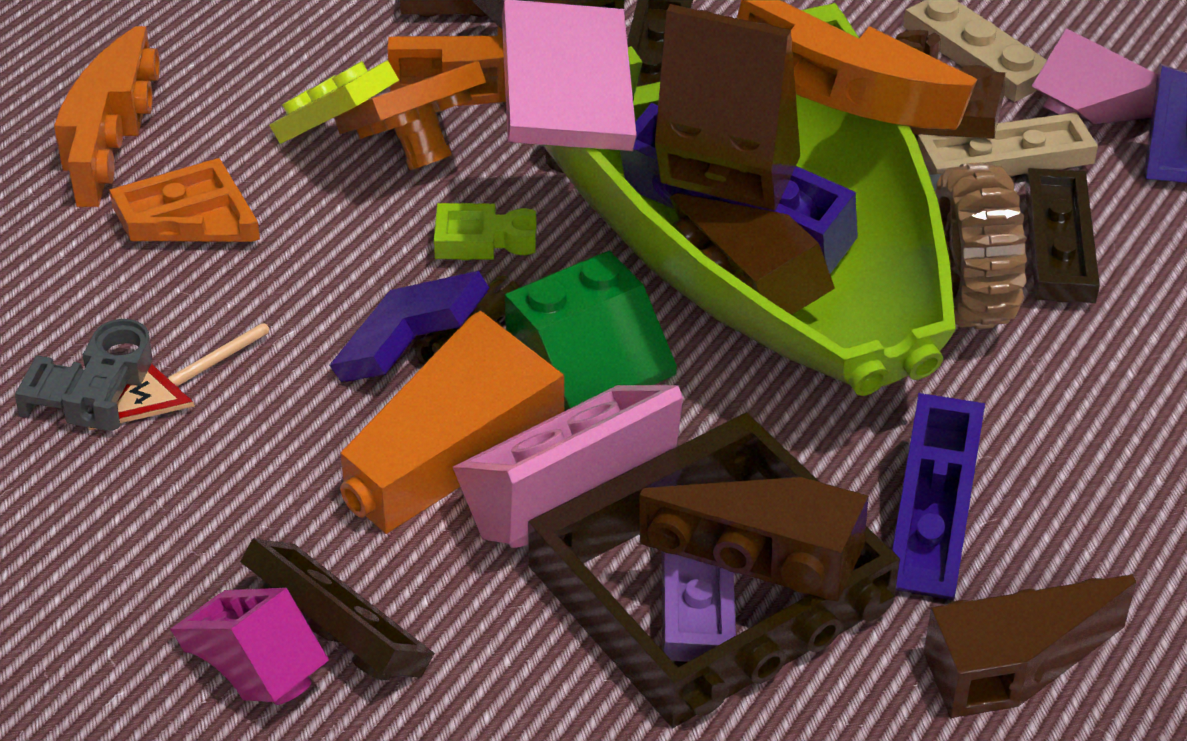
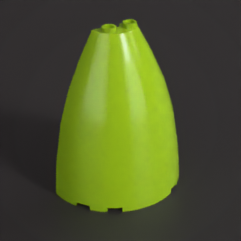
M836 3L802 10L859 38ZM630 46L628 47L636 122L651 103L658 105L660 82L637 87L642 60L633 47ZM796 94L801 155L796 166L856 192L858 238L830 274L835 289L793 315L778 307L706 257L672 226L674 222L679 220L676 211L639 194L625 179L620 150L543 145L586 202L655 274L716 320L779 355L850 385L859 396L872 394L881 387L897 382L907 376L912 380H921L934 373L943 363L944 357L940 351L947 344L956 329L950 260L938 199L919 144L909 126L864 118L825 106Z

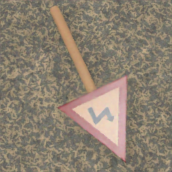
M265 323L259 324L168 378L151 363L141 386L126 384L117 401L120 423L194 407V402L177 386L268 334V325Z

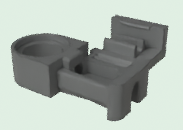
M116 319L104 323L94 332L82 354L84 370L81 363L73 362L71 367L54 364L53 358L36 355L15 393L19 417L29 418L32 410L37 405L60 409L63 407L65 420L69 424L107 431L118 429L120 427L117 401L126 384L141 386L152 363V351L147 328L142 323L132 319ZM130 343L138 346L135 351L125 355H112L107 352L109 348L118 344ZM90 405L93 406L94 414L87 412Z

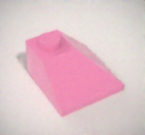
M1066 28L1032 87L1047 99L1043 108L1052 114L1061 115L1077 112L1079 117L1092 124L1152 118L1158 74Z

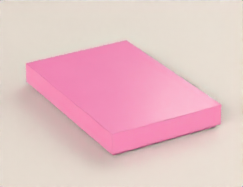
M504 0L502 31L508 142L633 151L636 139V125L624 9Z

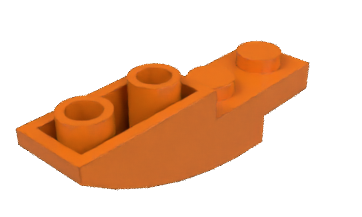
M741 0L737 15L738 19L756 23H767L775 27L791 30L795 91L797 95L837 110L892 124L956 130L961 124L977 78L870 26L860 38H857L781 0Z
M146 26L133 27L98 54L73 84L59 110L54 129L63 171L70 172L76 207L100 206L104 185L112 184L114 180L113 148H121L123 136H138L143 114H151L153 104L151 81H158L160 58L158 49L149 47Z
M499 26L497 28V36L388 37V61L399 79L398 82L390 86V92L479 60L486 83L470 88L469 92L472 100L457 106L506 102L503 31Z

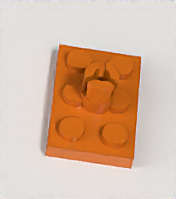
M478 60L366 100L360 105L334 117L339 134L356 129L359 139L394 128L406 155L408 169L413 170L452 155L449 145H446L436 112L471 101L472 97L469 89L486 83Z

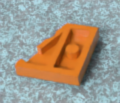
M220 158L109 189L112 207L130 241L253 242L260 240L258 221Z

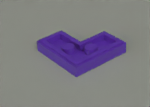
M478 270L392 289L329 366L340 382L385 375L415 336L461 327L487 294L489 286Z

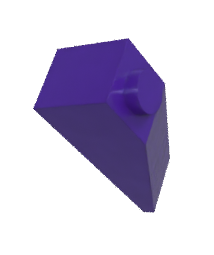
M918 393L892 550L900 558L896 583L897 591L948 600L955 599L985 403Z

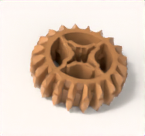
M986 163L961 164L960 167L947 168L936 183L935 194L939 203L950 260L955 325H959V327H974V329L994 328L998 324H1008L1010 319H1015L1019 311V306L1024 299L1022 288L1027 282L1025 276V263L1028 261L1025 254L1027 237L1024 235L1023 229L1024 215L1020 212L1019 208L1020 196L1014 191V182L1002 166L987 165Z

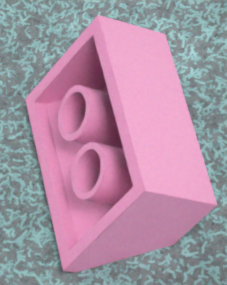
M616 385L453 466L482 540L508 543L511 548L526 546L529 544L528 521L676 448L683 396L679 386Z

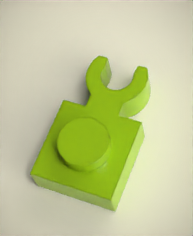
M437 203L434 234L435 259L494 260L495 248H505L508 252L516 255L536 253L537 232L536 210L520 208L509 211L505 215L496 214V204Z

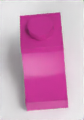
M287 588L224 590L170 629L184 652L194 654L215 667L236 688L242 700L273 702L275 705L286 703L307 690L312 683L309 675L329 661Z

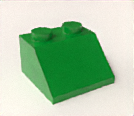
M610 250L505 294L506 330L564 374V411L616 385H655L677 375L676 362L644 284Z

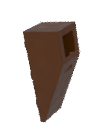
M676 193L670 197L679 219L672 224L677 231L706 257L789 314L793 315L835 289L819 243L788 214L682 193Z
M803 477L643 488L639 495L640 544L659 549L668 554H676L720 567L733 573L747 575L788 587L800 593H807L838 602L865 545L869 496Z
M1133 574L1105 579L1091 578L1075 584L1039 590L1024 589L1009 595L972 601L958 600L947 605L931 607L923 653L950 719L1019 707L1123 629L1136 586Z

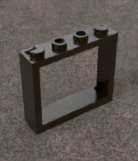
M745 412L528 521L529 568L672 729L696 715L705 716L710 714L726 698L752 683L761 684L770 680L780 671L782 666L805 653L823 650L839 634L863 620L873 621L882 616L894 603L900 558L866 526L865 545L838 602L810 594L684 665L677 667L590 572L584 563L640 535L639 495L643 488L803 477L820 482L750 414Z

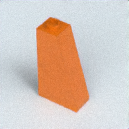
M481 310L475 313L340 452L343 483L340 486V490L346 505L356 516L361 518L366 516L385 534H388L460 488L453 466L564 412V374Z

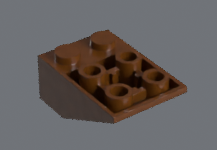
M669 5L666 12L655 137L661 183L776 211L801 156L791 30L775 27L767 23H756L714 14L706 10Z

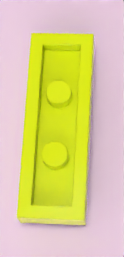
M388 60L369 70L361 61L283 103L282 106L287 114L269 124L279 143L282 144L360 105L398 82L399 79Z

